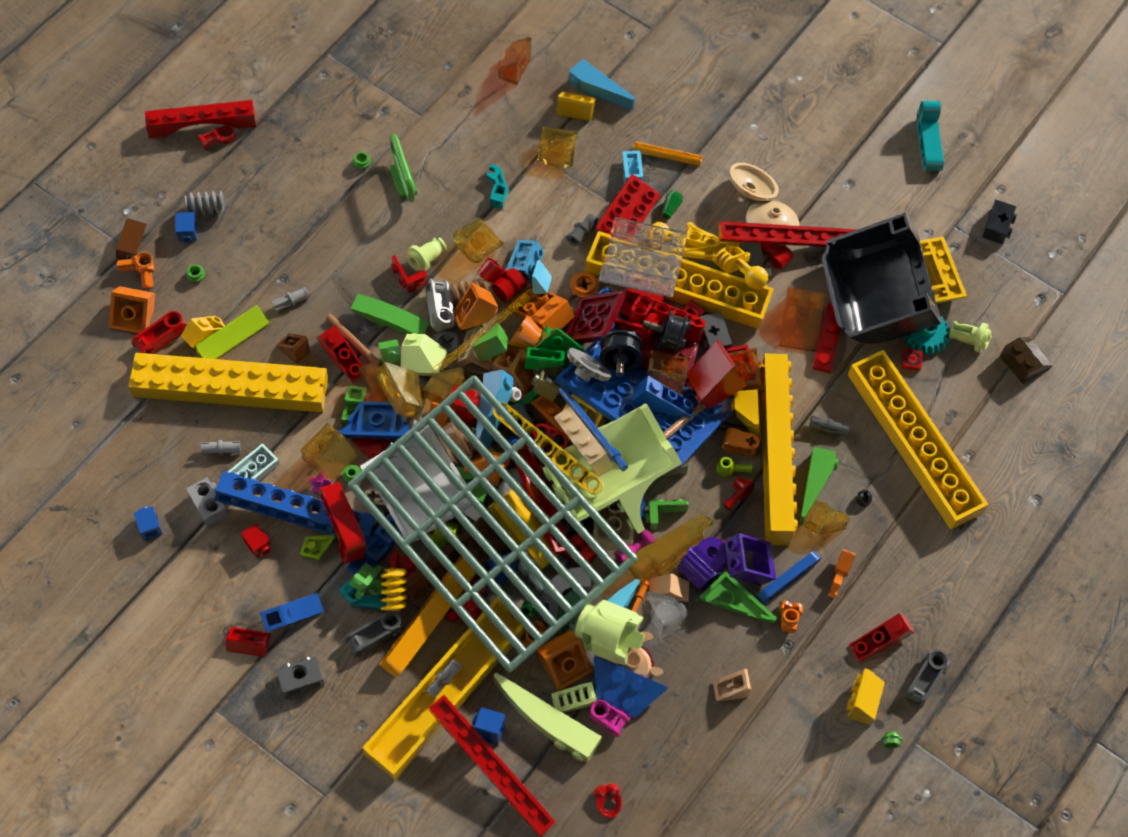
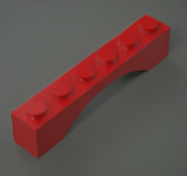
M253 100L145 111V124L149 138L166 137L182 128L199 124H222L235 128L257 127Z

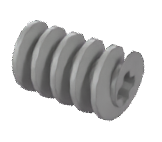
M212 191L211 197L208 196L207 192L204 193V197H201L200 192H197L196 197L190 192L189 198L185 195L186 212H192L193 210L195 215H198L199 211H201L202 215H205L207 210L212 215L214 209L217 214H220L221 210L224 212L222 191H219L218 196Z

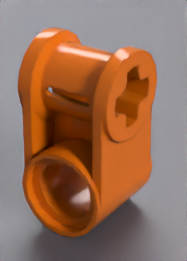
M727 428L721 448L729 453L754 457L759 451L760 439L755 434L740 431L736 428Z

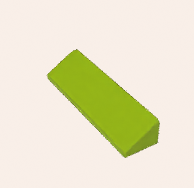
M256 305L195 345L196 352L201 358L218 359L270 323Z

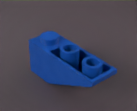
M647 376L634 387L632 401L639 406L646 403L650 410L654 412L681 417H693V401L652 377Z
M314 593L259 612L265 632L324 611L318 593Z

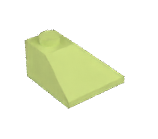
M407 334L401 348V375L437 376L438 374L435 373H438L440 368L439 365H435L444 360L447 350L425 334Z

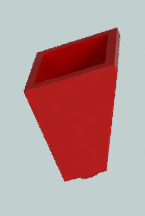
M717 340L686 373L689 379L687 385L692 392H697L695 398L700 406L704 404L707 410L747 386L720 340Z

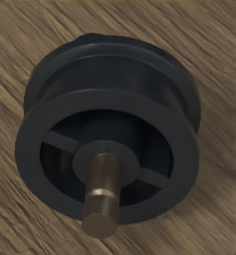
M669 310L662 325L644 320L642 327L659 333L656 350L664 349L670 351L671 355L675 356L685 346L686 339L684 335L685 332L689 331L691 321L688 320V316L680 317L674 315L673 311Z
M627 330L608 331L601 339L600 362L607 369L615 371L617 377H622L624 372L632 371L640 366L643 342L636 332Z

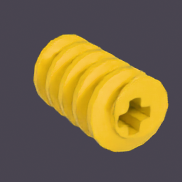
M402 568L383 569L387 573L381 575V577L387 579V581L381 583V586L387 587V589L381 591V594L387 595V597L381 599V602L387 603V605L381 607V610L402 611L404 609L401 608L407 605L406 602L402 601L407 597L405 593H402L407 590V587L402 585L407 582V579L402 577L407 574V570Z

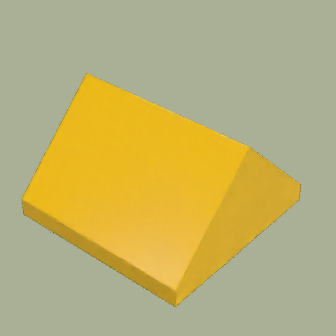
M562 91L557 99V115L591 121L597 98Z

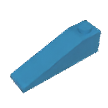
M584 59L569 71L568 82L574 88L630 110L635 108L636 98Z
M503 369L484 373L483 384L499 402L508 404L512 394L514 377ZM481 394L479 410L498 429L500 421L493 414V406ZM477 420L475 436L489 450L494 438Z

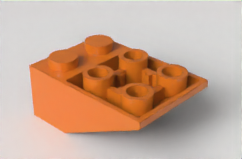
M532 283L506 305V308L510 306L509 308L511 309L513 302H518L520 297L523 299V296H525L523 294L526 293L530 300L527 302L523 301V306L520 305L518 310L515 306L516 309L513 311V314L522 322L527 316L530 317L542 330L546 326L552 330L555 328L561 330L575 317L568 300L549 291L547 294H534L533 296V291H531L533 290Z

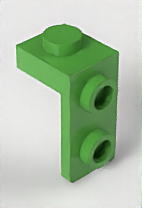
M656 499L649 501L648 512H645V524H649V531H657L658 512H687L689 502L682 499H675L673 501Z

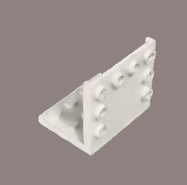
M429 425L424 427L419 433L466 486L465 481ZM413 438L403 445L450 499L459 492L456 486ZM398 451L388 458L434 512L444 505ZM379 455L375 456L371 460L361 465L360 467L362 468V470L366 468L371 462H373ZM382 464L373 471L419 526L429 518ZM373 485L405 539L413 530ZM465 497L456 504L461 512L472 506ZM448 511L440 519L445 523L452 519L454 515ZM433 524L429 529H427L425 533L427 534L430 531L436 529L437 527L435 526V524Z

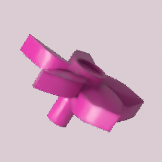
M322 471L318 474L317 478H309L310 483L314 485L312 493L317 492L320 487L330 485L332 482L329 479H324Z

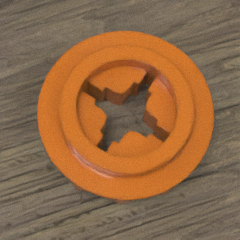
M578 272L570 280V289L573 295L576 294L579 298L592 296L599 290V280L590 272ZM582 280L588 285L587 290L582 287Z

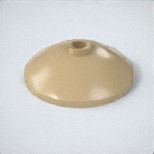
M736 163L729 169L728 175L732 185L746 198L765 202L771 201L777 196L778 186L776 182L762 169L747 163Z
M775 200L755 202L746 213V223L799 226V220L795 212L787 205Z

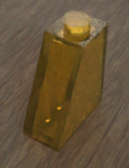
M384 362L375 373L379 384L395 413L413 419L423 407L418 372Z

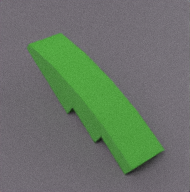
M359 293L356 295L350 308L351 311L381 327L386 325L401 334L403 332L408 334H424L429 324L428 321L401 308Z

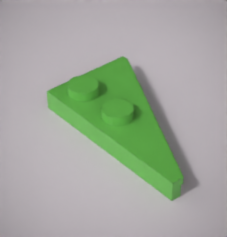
M726 571L699 596V600L770 624H774L777 620L766 607L734 578H731Z

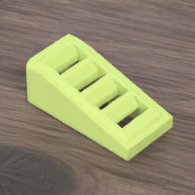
M592 682L551 694L554 708L562 713L590 707L597 701ZM585 691H587L589 699L586 700L584 696ZM577 693H579L580 700H581V701H579V702H577L576 695H575V694H577ZM568 695H571L573 704L569 705ZM559 697H563L565 706L561 707Z

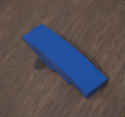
M390 515V516L387 518V520H388V521L391 523V525L397 530V532L402 536V533L400 532V530H399L397 524L395 523V521H394L392 515ZM381 525L366 544L365 557L353 561L348 566L347 571L355 575L365 563L375 569L396 544L394 539Z

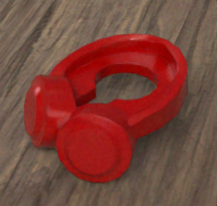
M614 783L599 785L593 791L599 812L608 818L618 815L622 807V799L619 794L620 787ZM606 792H609L611 799L615 801V808L611 811L605 810L603 806L606 800Z

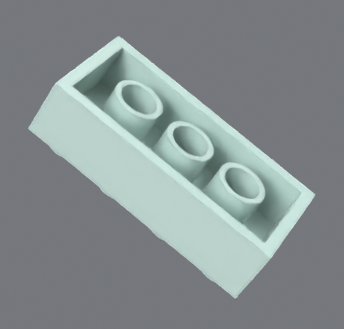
M262 443L230 469L228 473L233 472L239 476L260 481L280 463L279 459Z

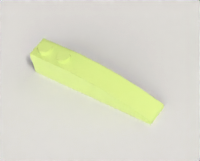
M494 674V683L521 716L535 729L553 741L558 749L562 751L566 749L572 753V757L576 760L588 763L601 742L600 735L500 674Z

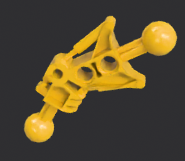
M656 222L649 227L648 238L655 245H662L667 241L677 244L671 247V255L713 261L726 273L740 270L745 275V282L748 287L754 290L763 288L768 281V273L764 268L760 266L751 267L746 263L750 259V253L744 252L739 248L738 242L720 241L719 237L697 228L692 222L687 223L686 235L671 232L669 227L662 222Z

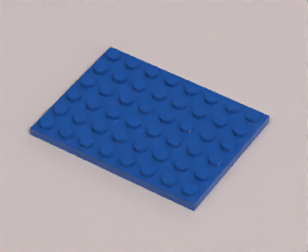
M621 316V317L619 318V319L626 320V321L628 320V319H626V318L623 317V316ZM613 324L611 331L616 330L615 324ZM601 341L593 342L584 351V353L599 362L602 350ZM571 363L557 376L555 381L612 422L640 407L632 401L634 387L647 376L652 377L693 401L694 407L699 404L695 398L697 392H692L687 383L638 367L632 371L624 372L622 377H617L615 371L609 370L612 377L608 381H601L594 377L586 381L575 374L577 366ZM734 394L709 410L707 408L702 410L667 439L682 462L681 465L677 466L678 469L694 455L735 411L731 408V399H734ZM651 411L662 432L682 418L681 416Z

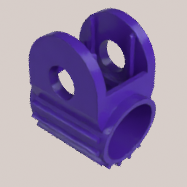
M715 537L703 539L696 547L692 546L687 551L677 569L699 590L709 587L722 575L727 561L725 543Z

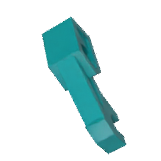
M490 164L489 171L494 172L486 173V179L494 183L490 197V206L503 209L509 196V188L504 179L503 170L497 165Z
M350 579L339 589L340 595L352 607L373 609L380 612L384 611L381 610V607L387 605V603L381 602V598L385 596L384 594L372 596L363 594L360 599L351 598L357 590L349 584Z

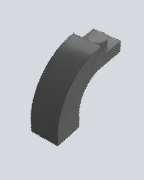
M581 567L568 569L567 571L589 593L591 578ZM560 574L550 581L563 597L576 593ZM545 589L541 603L557 620L558 603Z

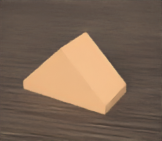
M674 574L649 579L648 599L688 602L689 582Z
M747 669L713 681L716 701L747 698L751 690Z

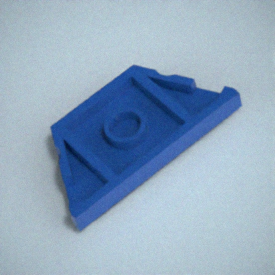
M360 401L355 408V412L347 419L348 423L342 430L338 431L339 438L398 440L410 429L399 402Z
M594 656L596 700L605 701L631 717L635 718L668 688L666 685Z

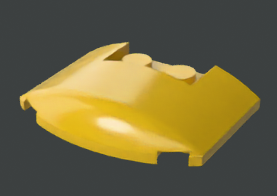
M944 237L921 240L936 302L941 303L966 298V292Z

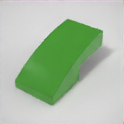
M348 385L341 418L342 425L348 423L347 419L355 412V408L360 401L366 400L367 388Z

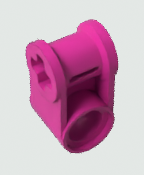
M602 700L595 701L589 713L590 719L616 737H620L621 729L626 722L630 721L628 715ZM600 708L605 714L598 716L594 710Z

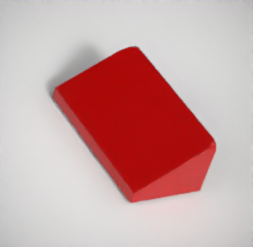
M231 627L226 638V651L265 657L271 633Z

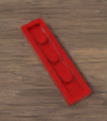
M827 303L812 366L813 370L829 374L832 370L841 327L837 324L832 303Z

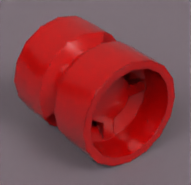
M510 268L503 274V278L499 277L491 284V287L500 300L508 302L515 296L516 292H520L526 287V281L519 271Z
M578 533L569 539L574 548L591 565L598 556L593 549L586 544L585 540ZM569 553L563 554L569 560H573ZM574 560V564L577 567H580L579 564Z

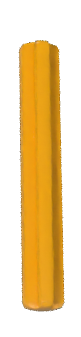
M634 142L633 151H640L641 154L700 166L702 162L701 155Z

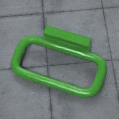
M391 134L390 147L395 164L390 165V171L399 198L407 197L409 202H414L415 195L417 194L408 163L405 160L399 139L396 134Z

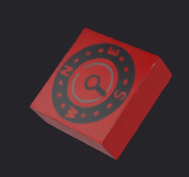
M904 349L902 369L920 371L922 368V351Z

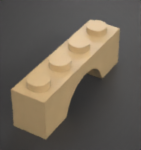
M570 406L554 417L598 478L614 467L606 452Z

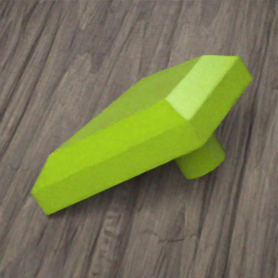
M333 535L307 536L304 539L299 555L319 561L336 537Z

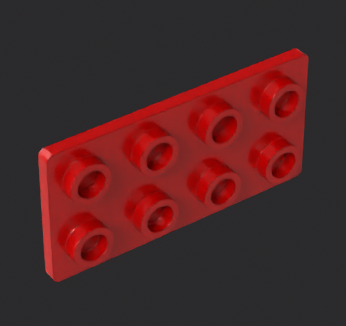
M631 174L600 218L596 229L631 242L661 194L634 174Z

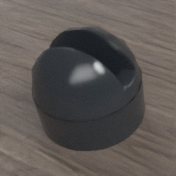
M861 490L856 496L857 504L862 507L869 506L872 501V494L868 490Z

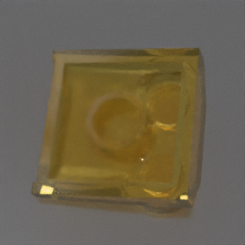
M542 127L537 162L557 167H573L578 131Z
M482 218L455 230L453 233L456 247L473 263L482 262L484 256L504 246V242L488 227Z

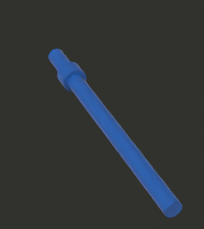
M561 387L558 392L604 448L611 462H615L622 472L626 471L628 466L621 458L620 452L611 446L566 388Z

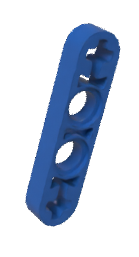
M815 551L809 553L757 594V598L762 604H766L818 564L821 560L820 556Z

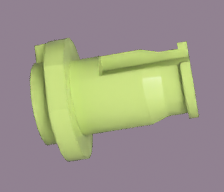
M434 238L433 241L426 243L422 247L412 245L407 249V261L415 271L421 272L425 270L427 272L430 269V262L442 252L447 251L446 244L441 238H438V240Z
M956 321L953 322L954 329H950L949 339L954 338L960 342L974 345L975 352L987 349L992 338V331L988 329V324L982 323L979 328L967 324H958Z

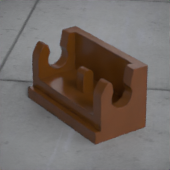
M126 218L116 248V258L127 260L134 259V256H137L146 229V223Z

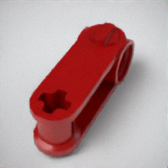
M170 311L134 336L131 344L137 347L140 353L153 354L181 335L187 324L179 312Z

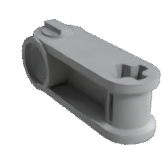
M428 279L426 282V296L431 327L437 332L447 330L448 328L451 329L455 325L449 283L446 280L437 282L433 279Z

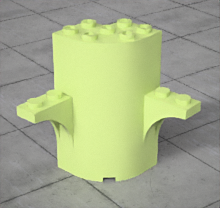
M646 403L619 419L598 427L611 446L620 452L621 458L628 466V469L622 472L616 463L612 462L614 467L599 477L603 483L601 493L597 495L589 494L564 474L597 512L619 500L616 504L622 513L626 511L629 517L626 519L631 530L636 529L638 534L645 530L640 515L641 502L645 491L658 477L682 464ZM574 444L564 449L596 475ZM562 456L559 459V465H564L567 462V456ZM546 466L542 469L548 481L553 480L554 482L552 487L557 498L561 502L564 501L566 505L574 497ZM577 468L573 473L574 477L581 476L582 469ZM596 480L589 483L588 487L590 490L597 487ZM580 504L570 511L579 522L590 516Z

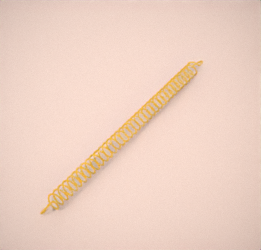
M503 310L502 312H503V313H506V315H507L506 317H508V315H509V314L507 313L508 310H506V312H504L505 310ZM456 348V350H454V351L457 352V351H458L457 349H459V351L461 350L462 352H463V351L466 352V349L464 350L463 348H462V349ZM446 356V358H444V359L447 360V362H448V361H449V362L452 361V360L450 359V358H451L450 356Z

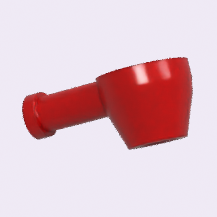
M738 477L733 483L736 493L723 503L725 508L730 511L732 506L741 498L745 499L754 490L755 484L748 479Z

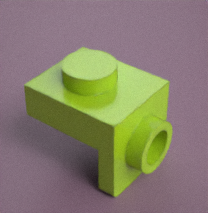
M446 521L445 525L456 536L459 524ZM436 528L433 533V542L441 550L450 542Z

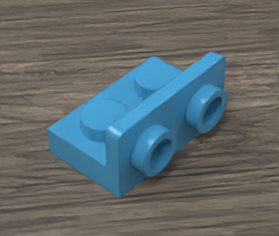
M518 240L506 270L514 268L522 275H525L528 280H532L537 260L541 261L544 250L538 241Z

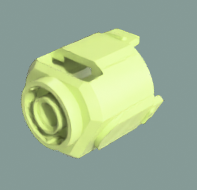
M602 600L596 606L588 604L583 609L576 625L575 635L577 638L582 639L585 650L614 663L626 665L627 653L630 647L640 650L645 638L644 634L637 631V627L643 621V617L634 611Z

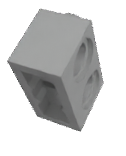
M208 478L186 488L206 527L227 517L226 509L229 508L227 504L215 501L217 486L214 482L210 483ZM204 491L209 492L205 496H200V494ZM212 507H218L217 510L213 512L209 511Z

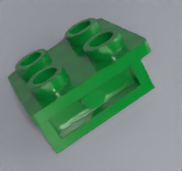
M548 326L542 330V339L534 347L565 351L564 366H562L564 368L572 363L567 357V352L570 348L584 352V348L559 328L552 330Z

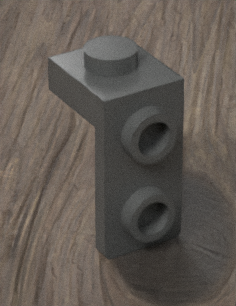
M742 243L743 251L750 253V259L746 263L751 267L760 266L764 268L761 244ZM771 268L765 269L768 276H772Z

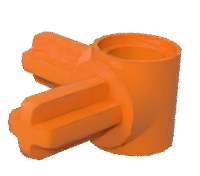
M141 252L134 256V259L117 261L118 271L136 270L141 275L142 288L147 290L153 288L152 273L154 272V262L150 253ZM143 261L149 262L147 265H141Z

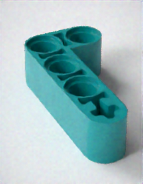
M940 100L921 101L916 115L924 171H942L944 168L938 124L941 114Z

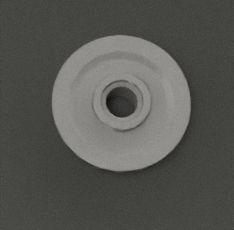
M570 348L568 350L567 357L577 366L575 374L580 378L589 381L591 377H594L601 381H608L612 377L611 372L593 357L577 349Z

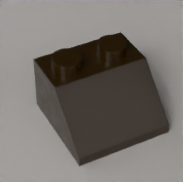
M1030 337L1015 339L1005 345L1000 354V357L1022 384L1053 366Z

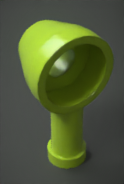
M723 457L718 460L715 467L717 474L725 478L730 477L734 472L752 474V464H734L729 457Z

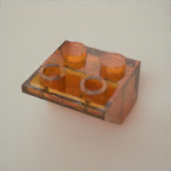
M509 344L507 345V350L498 355L491 367V372L503 369L514 377L513 387H517L522 394H526L535 375L533 373L534 369H525L526 351Z

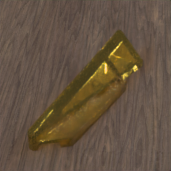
M700 514L635 552L634 554L638 557V560L629 568L635 579L640 580V584H642L654 572L658 576H663L682 560L692 546L696 547L706 538L703 533L708 527L713 525V520L704 514Z

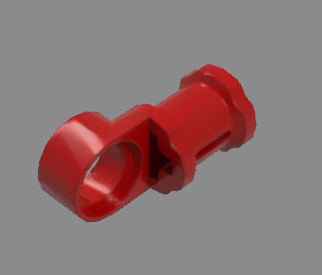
M224 125L217 129H212L207 134H200L198 137L203 148L206 150L208 146L215 143H231L235 140L236 135L232 126ZM224 132H231L229 137L222 136Z

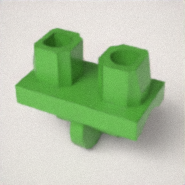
M367 563L362 566L349 583L357 590L354 596L360 599L367 589L372 595H381V591L385 590V587L381 586L383 581L377 579L376 576L383 569L382 566L378 564L375 569Z

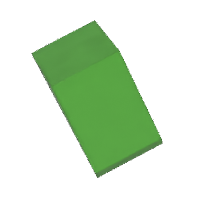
M497 323L472 345V348L480 361L483 362L507 350L508 337L500 324Z

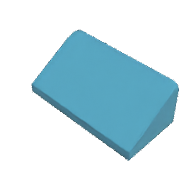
M537 260L532 275L533 293L547 294L552 276L542 262Z

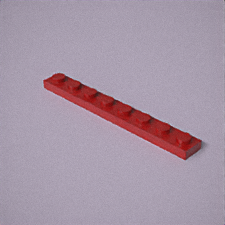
M721 221L718 224L719 239L723 242L827 247V240L857 230Z
M444 694L428 708V711L539 837L556 823L552 816Z

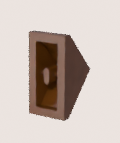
M289 333L276 345L278 349L297 364L310 352L308 339L303 335Z

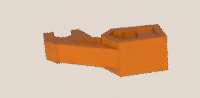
M842 549L834 569L836 575L828 596L836 599L844 576L847 577L855 553Z

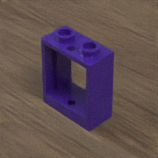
M741 533L725 539L729 575L731 578L761 586L776 579L771 542ZM744 550L752 552L754 570L746 568Z

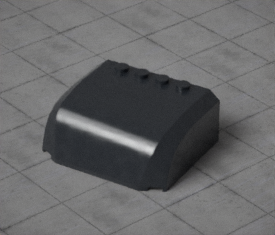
M906 212L826 241L827 247L825 253H823L822 262L836 321L851 339L867 344L881 343L941 324V317L920 238Z

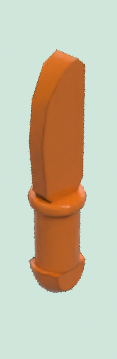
M647 579L642 580L637 594H635L636 600L631 611L636 612L640 601L644 600V595L649 586Z

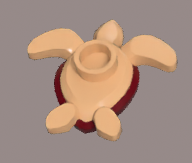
M640 632L645 635L643 643L653 639L651 633ZM641 646L640 650L630 647L627 653L626 665L614 663L649 679H652L653 675L657 677L663 674L661 668L654 667L651 653L643 646Z

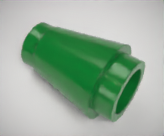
M671 190L666 194L661 212L663 217L670 219L682 204L683 196L679 192Z

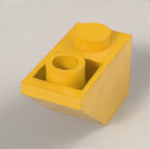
M216 316L192 318L182 332L181 337L192 348H195V345L225 325Z

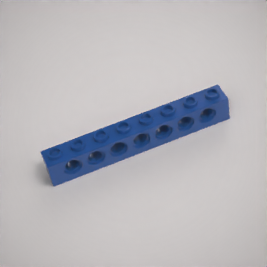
M223 471L215 490V501L337 537L321 500L311 495H302L290 489L285 490L273 484H265L253 478H245L233 472ZM352 509L367 544L374 528L375 517L368 512H359Z

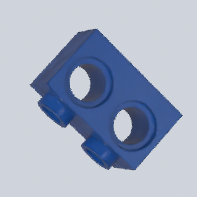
M481 707L480 712L474 715L472 721L473 728L486 742L499 746L505 728V714Z

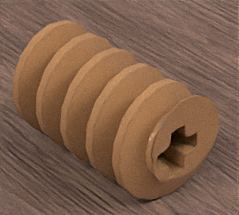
M480 278L479 283L476 279L472 280V283L489 291L484 279ZM465 281V285L458 282L457 287L455 284L450 285L453 307H455L456 301L460 302L469 288V281Z

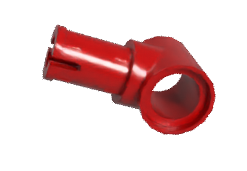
M761 244V250L769 255L770 263L778 270L783 269L794 257L791 249L786 246L778 247L772 244Z

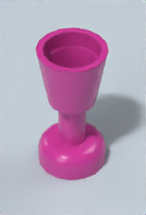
M644 530L640 533L641 540L628 547L637 556V552L645 546L652 549L657 543L653 535L648 530ZM620 549L614 551V556L620 565L628 559Z

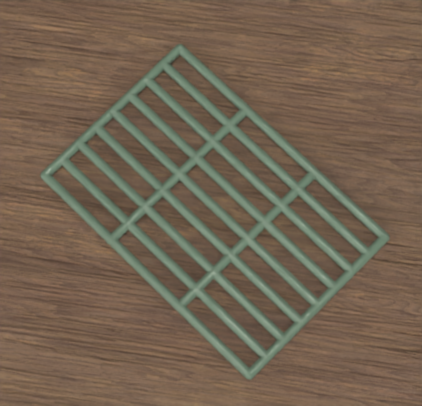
M471 376L348 482L350 490L508 672L516 669L638 560L634 552L476 376ZM473 385L520 437L512 446L465 394ZM458 398L505 450L497 459L450 408V405ZM442 412L449 417L490 464L482 472L477 469L434 420ZM429 425L475 477L466 486L419 433L424 427ZM413 438L459 490L451 499L403 446L410 439ZM525 444L574 497L565 506L517 453ZM398 451L442 501L444 505L436 512L432 510L388 459L395 452ZM510 457L558 510L550 519L502 466ZM381 464L429 517L420 526L373 473ZM494 471L503 478L541 521L543 525L538 530L533 532L486 479ZM366 477L413 530L405 539L359 488L358 484ZM479 484L483 486L527 536V539L519 546L472 494L471 491ZM464 497L512 550L507 557L502 559L456 506ZM578 504L583 507L628 558L620 566L612 560L572 515L570 511ZM448 511L456 517L497 564L491 571L486 572L440 519ZM562 518H565L612 571L604 580L555 526ZM433 524L481 577L475 585H470L425 533ZM549 531L594 581L597 586L592 591L587 593L540 540L546 532ZM418 537L466 591L459 599L456 600L410 547V544ZM534 544L578 594L581 600L572 607L524 553L530 546ZM519 558L566 612L558 621L509 567L514 560ZM502 571L551 626L542 635L493 580ZM486 585L489 586L535 639L527 648L522 645L478 594ZM471 598L518 651L519 655L511 662L462 607Z

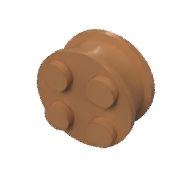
M451 420L450 423L442 427L466 456L474 455V452L477 451L476 448ZM440 439L443 448L456 464H459L460 460Z

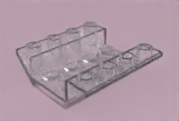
M615 217L599 282L673 297L688 233Z

